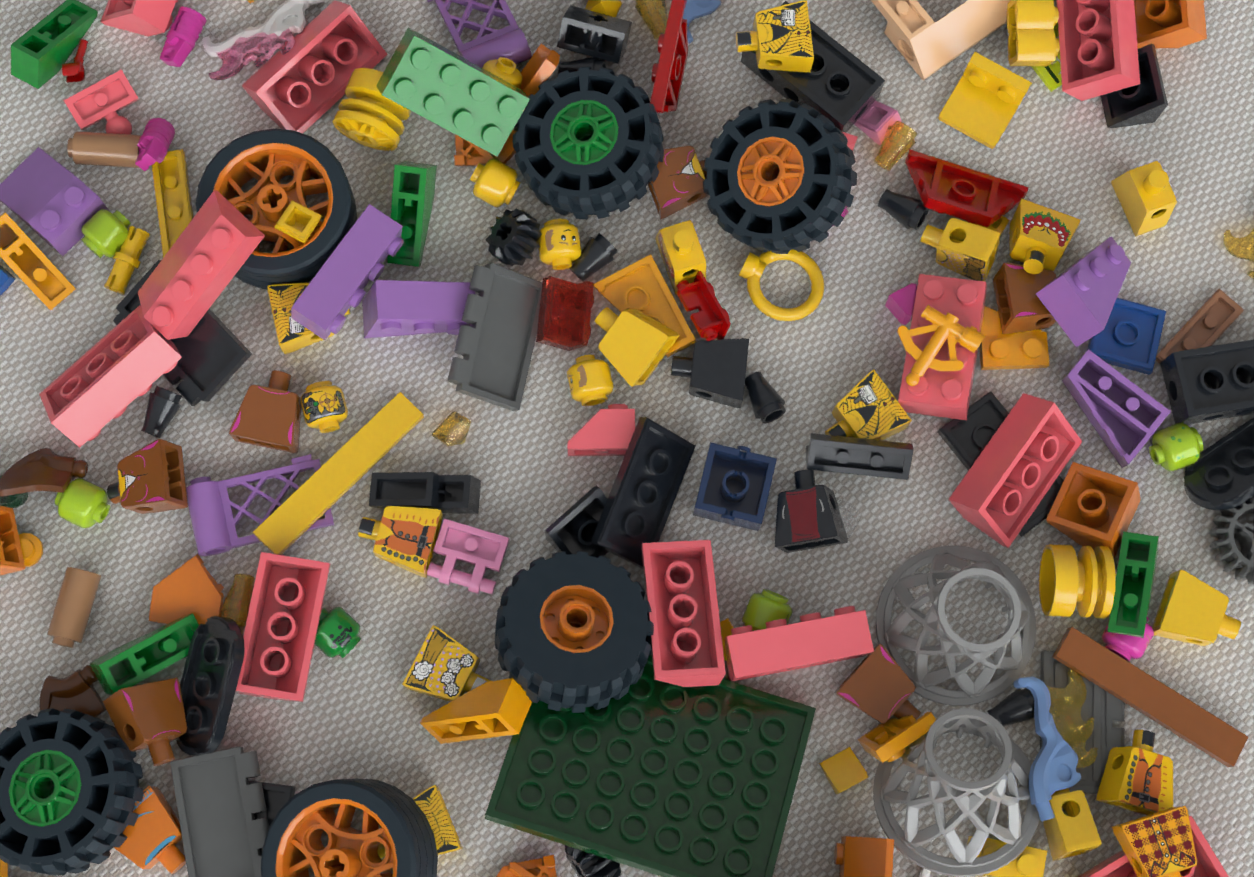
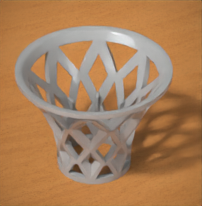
M941 546L928 549L911 557L889 578L882 590L877 606L876 634L878 644H882L915 685L914 693L936 703L965 706L981 703L996 697L1012 686L1013 682L1021 676L1033 653L1036 640V618L1026 588L1007 565L994 556L978 549L965 546ZM964 559L975 561L978 563L971 564ZM931 563L930 573L912 575L919 568ZM946 564L961 569L960 571H943ZM936 579H946L940 582L939 584H937ZM965 579H980L987 582L985 588L988 589L993 586L1002 594L1006 604L1002 608V612L1008 611V623L1004 633L998 635V640L986 644L971 643L959 637L952 630L945 614V601L950 589L956 582L961 583ZM927 584L929 592L915 600L909 589ZM897 595L898 599L907 609L891 624L892 608ZM931 601L932 606L927 615L917 610ZM913 619L924 625L918 639L901 634ZM1024 627L1023 639L1021 640L1020 631ZM931 632L940 636V645L925 646ZM1011 640V656H1004L1007 645ZM896 647L917 652L914 672L905 664ZM996 651L993 660L989 658ZM944 654L946 667L928 672V655ZM967 654L970 657L956 667L955 656ZM980 662L985 667L973 682L966 671ZM997 668L1007 670L997 680L988 684ZM955 677L963 691L947 690L934 685Z
M963 708L949 711L940 716L931 725L926 734L904 748L906 751L901 756L903 762L891 775V769L896 760L892 762L885 761L884 763L879 762L873 786V800L879 823L887 838L894 839L895 848L922 868L953 877H971L988 874L1016 859L1030 843L1036 831L1040 817L1036 806L1031 805L1029 794V772L1032 764L1018 745L1010 739L1002 724L983 711ZM949 732H956L957 738H961L962 732L982 737L986 740V748L993 744L999 750L1002 757L1000 768L991 777L982 781L966 782L955 779L942 770L934 757L933 749L936 747L937 738ZM919 756L917 763L913 762ZM908 772L915 773L909 792L896 790ZM1014 774L1018 779L1019 783L1021 784V787L1017 788ZM923 776H927L929 794L916 798ZM1007 784H1008V788H1009V793H1010V795L1005 794V790H1006V785H1007ZM988 797L991 799L985 822L977 812V809ZM953 798L960 809L946 823L943 802ZM1019 800H1027L1026 814L1021 825ZM890 802L907 804L904 831L895 819ZM1000 803L1008 806V829L996 823ZM934 804L936 823L918 831L919 809ZM968 816L977 830L965 848L955 829ZM989 833L1007 843L991 854L976 858L981 852ZM943 834L955 859L934 854L921 847V845L927 844Z

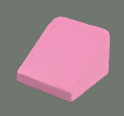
M875 100L856 121L855 126L878 145L884 147L901 130L903 123L897 110Z

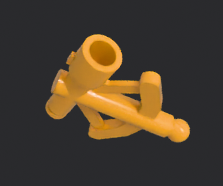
M927 305L921 317L931 322L932 325L910 330L906 326H900L897 330L905 351L916 360L911 368V373L906 376V383L910 386L917 385L919 378L924 375L928 368L939 372L962 370L964 364L962 361L957 360L955 344L958 342L961 346L975 353L985 336L973 326L965 328L957 323L959 319L948 312L944 315L933 307L931 308L930 305ZM934 332L923 351L914 344L911 336ZM947 339L950 361L935 359V356Z

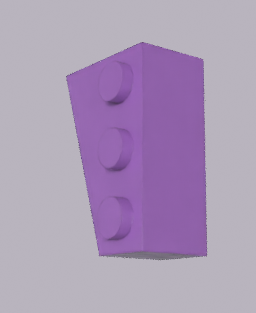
M1112 236L1086 253L1036 293L1076 347L1105 329L1131 264L1123 248L1115 242Z
M375 280L362 300L364 338L444 332L458 335L461 325L471 327V324L462 321L467 295L475 294V291L469 289L470 282Z
M1089 349L1079 358L1062 380L1121 468L1131 463L1171 412Z

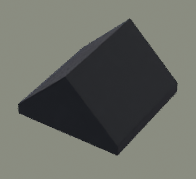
M1151 43L1138 49L1140 84L1100 96L1107 128L1155 123L1167 107V97L1154 44Z
M597 485L594 486L545 530L546 540L557 552L564 551L566 555L576 554V551L588 552V556L599 558L600 555L604 557L608 553L605 549L591 543L607 502V497Z

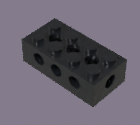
M785 0V2L782 5H786L789 3ZM811 20L809 22L814 53L811 70L815 72L760 69L757 66L756 51L742 52L741 62L786 99L794 100L800 105L804 103L813 107L845 133L880 96L885 82L881 76Z
M1254 340L1173 352L1160 363L1175 424L1184 423L1188 425L1254 414Z

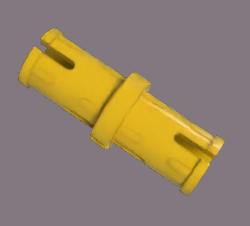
M134 226L129 227L127 238L120 251L116 252L113 257L115 263L104 284L105 288L122 295L125 294L134 269H138L140 266L139 258L150 236L148 232L140 228L136 229Z

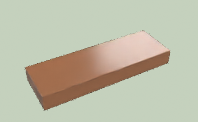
M1219 288L1156 355V361L1160 364L1173 352L1211 346L1238 318L1244 309Z

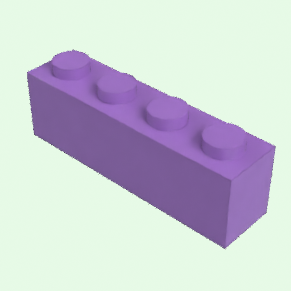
M369 204L291 307V318L323 340H326L331 332L337 334L347 319L344 315L350 306L356 308L364 298L366 291L363 289L370 280L375 282L380 277L385 268V265L382 263L387 256L391 255L394 257L404 242L401 239L403 226Z

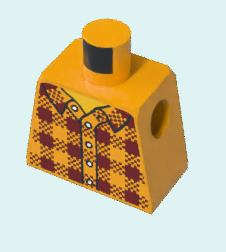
M1186 806L1172 807L1112 826L1113 833L1137 877H1182L1180 871L1197 866L1196 852Z

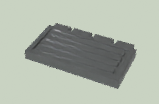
M494 263L486 264L485 267L480 265L474 266L469 289L477 292L478 295H467L462 321L471 324V327L466 325L460 326L454 352L462 355L463 359L458 357L452 358L447 379L448 382L457 385L456 392L511 411L520 410L548 287L547 284Z
M1041 651L1040 680L1045 683L1050 693L1051 706L1049 712L1053 716L1058 732L1078 756L1076 772L1081 774V779L1073 787H1070L1069 790L1070 792L1082 790L1084 793L1097 794L1110 750L1113 747H1125V728L1112 727V722H1125V703L1052 658L1055 651ZM1040 737V749H1041V748H1042V743H1043V741H1042V738Z
M235 747L212 752L211 754L208 753L171 761L170 765L188 877H261L262 855L260 849L264 845L269 829L268 818L255 820L254 817L255 813L267 811L262 782L249 784L248 782L249 778L261 776L257 751L244 753L243 747Z

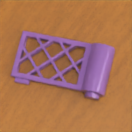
M434 0L461 57L481 68L488 60H498L500 57L508 58L515 62V64L531 59L532 55L526 37L518 27L505 0H493L491 6L476 2L477 0H446L445 3L442 0ZM452 2L467 6L462 18L448 13ZM472 9L488 13L482 25L468 20ZM493 15L506 19L509 26L499 30L488 27ZM464 27L479 32L475 40L465 44L462 43L460 35Z
M310 454L292 458V465L222 481H211L210 477H199L191 480V485L186 487L198 555H217L233 548L261 542L254 534L238 538L236 525L242 516L245 515L259 523V525L262 524L282 504L280 502L290 487L295 490L300 487L293 483L299 473L315 469L316 472L321 467L320 460H312ZM292 474L289 480L283 477L285 475ZM276 478L286 484L276 500L260 491L267 479ZM258 482L256 487L250 485V483ZM242 485L252 491L244 505L240 507L230 501L227 488ZM256 495L272 503L263 519L247 511ZM232 508L239 511L235 518L233 517ZM331 508L325 512L326 518L317 520L307 531L334 525Z

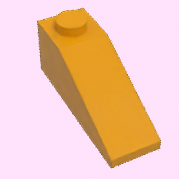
M3 212L0 215V257L51 311L76 288L8 214Z
M513 678L489 681L424 716L420 724L441 744L517 735L521 730L532 701L526 695V691Z

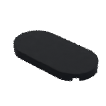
M1254 418L1201 452L1198 461L1186 467L1184 488L1188 497L1195 504L1210 510H1227L1241 505L1254 496Z
M212 616L208 618L205 624L198 626L191 639L180 682L187 730L186 733L179 737L180 740H176L179 748L188 755L211 754L220 745L226 731L244 659L242 632L238 624L227 617Z

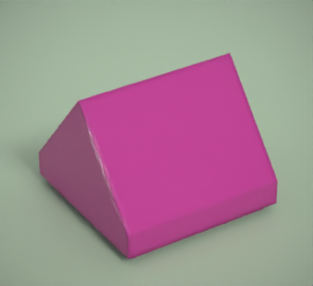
M911 283L890 294L885 306L903 325H907L912 318L917 284Z

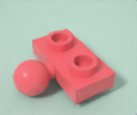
M122 69L63 100L81 130L105 118L107 121L106 133H132L130 121L123 116H119L117 111L138 101L139 98Z

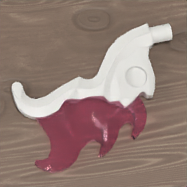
M287 0L278 6L267 20L258 27L250 26L229 39L215 44L212 43L209 36L204 37L202 41L207 54L219 57L223 62L222 67L218 71L209 73L210 78L224 80L233 77L251 61H254L255 66L258 68L266 63L278 48H280V52L283 55L289 52L295 44L293 34L301 33L305 27V10L325 0Z

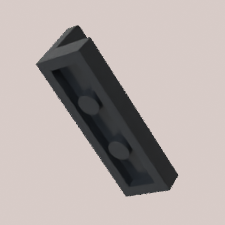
M811 433L809 445L806 446L805 451L806 468L808 470L908 480L914 449L913 444Z

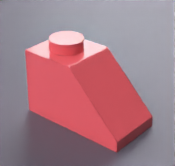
M611 404L608 405V409H600L567 442L568 456H625L635 431V409H628V405Z

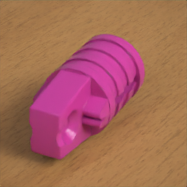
M180 7L178 15H176L174 23H172L166 35L167 39L160 59L169 66L181 67L186 57L194 49L195 42H197L199 34H201L203 26L207 22L206 18L191 8Z
M153 118L147 122L143 134L137 143L139 153L135 164L142 170L146 171L156 161L161 163L164 160L175 136V129L169 121L162 118Z

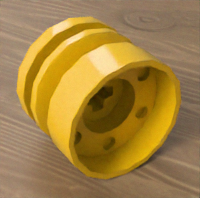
M369 68L354 69L345 89L347 99H342L338 106L339 111H337L332 121L333 125L341 134L361 145L376 150L393 151L397 148L400 141L399 136L405 129L402 121L409 118L411 110L381 95L376 85L384 72Z
M1048 544L1045 546L1039 569V597L1045 616L1071 617L1075 606L1081 617H1090L1092 614L1095 618H1107L1114 603L1116 576L1114 559L1109 547L1098 546L1093 550L1091 546H1082L1078 556H1076L1072 545Z

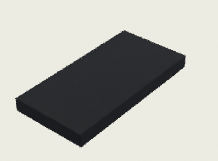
M990 391L969 407L967 421L952 419L940 428L937 433L969 471L1009 413ZM1060 476L1057 477L1019 532L1021 537L1047 518L1064 482Z
M640 417L591 543L644 569L642 543L659 542L696 445L651 419Z

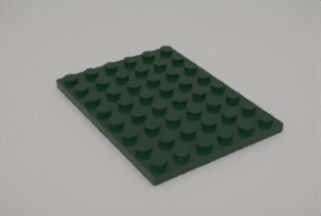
M649 655L647 664H645L638 682L630 685L628 693L621 699L610 698L608 706L596 710L594 706L586 707L585 712L572 713V708L561 707L560 711L548 709V704L539 700L538 703H534L532 701L519 734L512 736L485 813V819L662 877H772L816 708L726 679H722L719 685L682 687L654 680L653 659Z

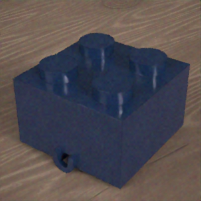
M710 442L693 516L759 531L763 522L777 458L750 452L751 449L745 446H737L736 449Z

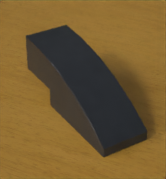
M435 472L372 473L369 506L384 509L386 506L429 508L441 510L442 513L478 514L481 480L472 475H438Z

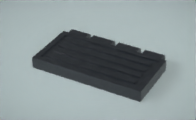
M158 260L117 305L116 309L120 313L113 320L116 325L139 305L141 306L138 291L161 260ZM209 308L188 337L171 339L182 358L178 360L177 365L172 371L162 375L172 385L177 384L182 379L183 381L177 386L176 390L191 406H195L201 400L209 402L252 353Z

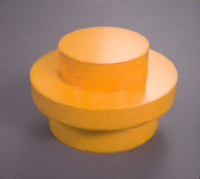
M18 534L25 568L31 567L41 559L43 544L33 534Z

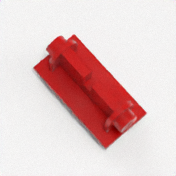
M698 271L694 282L689 283L688 280H684L676 286L678 289L676 294L687 312L699 310V312L692 313L690 318L700 337L705 338L706 341H712L715 338L722 340L731 325L729 315L718 302L711 283L706 281L701 271Z

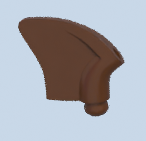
M42 448L16 462L0 478V496L33 491L64 493L71 479L86 477L88 463L85 460H77L76 457L57 455L50 448Z
M86 665L83 670L78 669L65 678L49 675L42 686L40 711L51 708L62 711L66 708L77 710L93 717H97L105 712L104 703L93 685L98 679L91 665Z

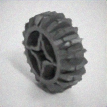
M1253 496L1237 507L1220 510L1222 515H1217L1212 520L1218 527L1212 528L1209 532L1211 536L1218 539L1210 544V548H1219L1220 554L1215 556V560L1221 561L1224 559L1227 562L1223 571L1229 572L1235 569V579L1241 580L1246 576L1248 584H1254V523L1249 524L1246 522L1242 524L1237 520L1242 514H1254ZM1235 540L1239 542L1241 551L1237 548Z

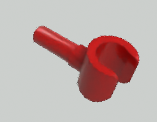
M84 39L80 40L76 56L74 57V63L62 64V73L66 76L67 83L80 82L85 79L83 59L88 41Z

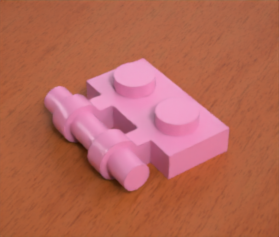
M444 519L433 551L436 554L446 556L443 566L431 562L427 575L438 578L440 583L450 585L452 582L468 587V591L479 594L482 591L493 594L496 581L486 579L484 575L486 569L500 572L510 539ZM457 560L475 565L473 574L456 570Z

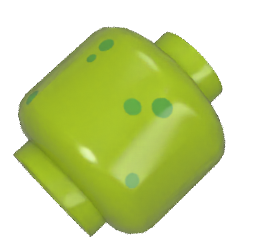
M1176 423L1154 433L1149 453L1156 465L1161 464L1168 471H1176L1198 461L1200 452L1203 451V441L1199 432L1194 427H1189L1184 423Z

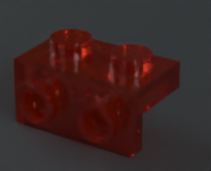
M552 276L543 278L536 342L567 351L587 346L591 335V308L594 304L593 282L584 281L576 284Z

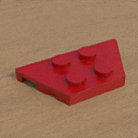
M672 0L665 34L661 33L658 40V53L661 54L659 63H654L651 79L654 87L650 104H653L656 112L659 113L676 111L688 57L687 19H683L687 0Z
M909 149L905 160L925 208L985 227H989L1018 205L1021 198H1025L1029 188Z

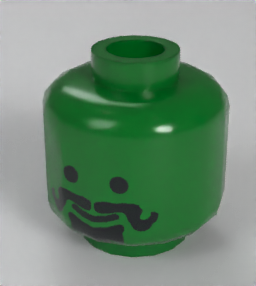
M334 607L329 612L322 608L315 645L329 658H334L338 655L343 658L361 640V637L358 635L360 625L342 607Z

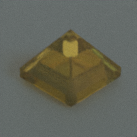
M454 411L431 435L446 446L463 444L466 441L471 421Z

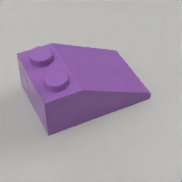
M39 147L0 184V201L62 257L84 236L81 231L82 226L100 209L109 211L96 193Z

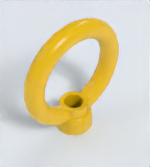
M791 249L788 254H776L772 251H767L759 256L750 252L738 275L747 279L748 293L754 305L768 317L779 321H796L810 315L819 306L824 293V279L817 263L806 253L798 252L794 249ZM778 260H789L799 264L807 272L811 281V292L803 304L794 308H782L766 299L760 288V277L768 264Z

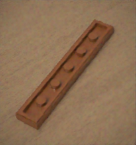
M1073 627L1067 628L1052 658L1225 766L1234 767L1248 736Z

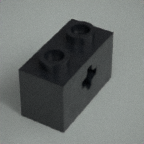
M570 5L562 18L557 47L619 64L626 52L632 22Z

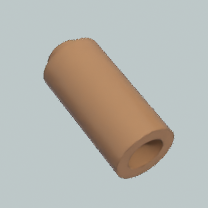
M75 132L73 138L68 140V156L73 158L74 163L78 165L140 168L135 164L139 153L137 143L142 135Z
M67 567L47 635L53 636V644L73 648L74 642L82 643L101 575Z

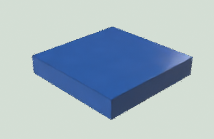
M1117 298L1105 329L1089 339L1087 350L1089 349L1108 364L1150 375L1154 369L1166 311Z

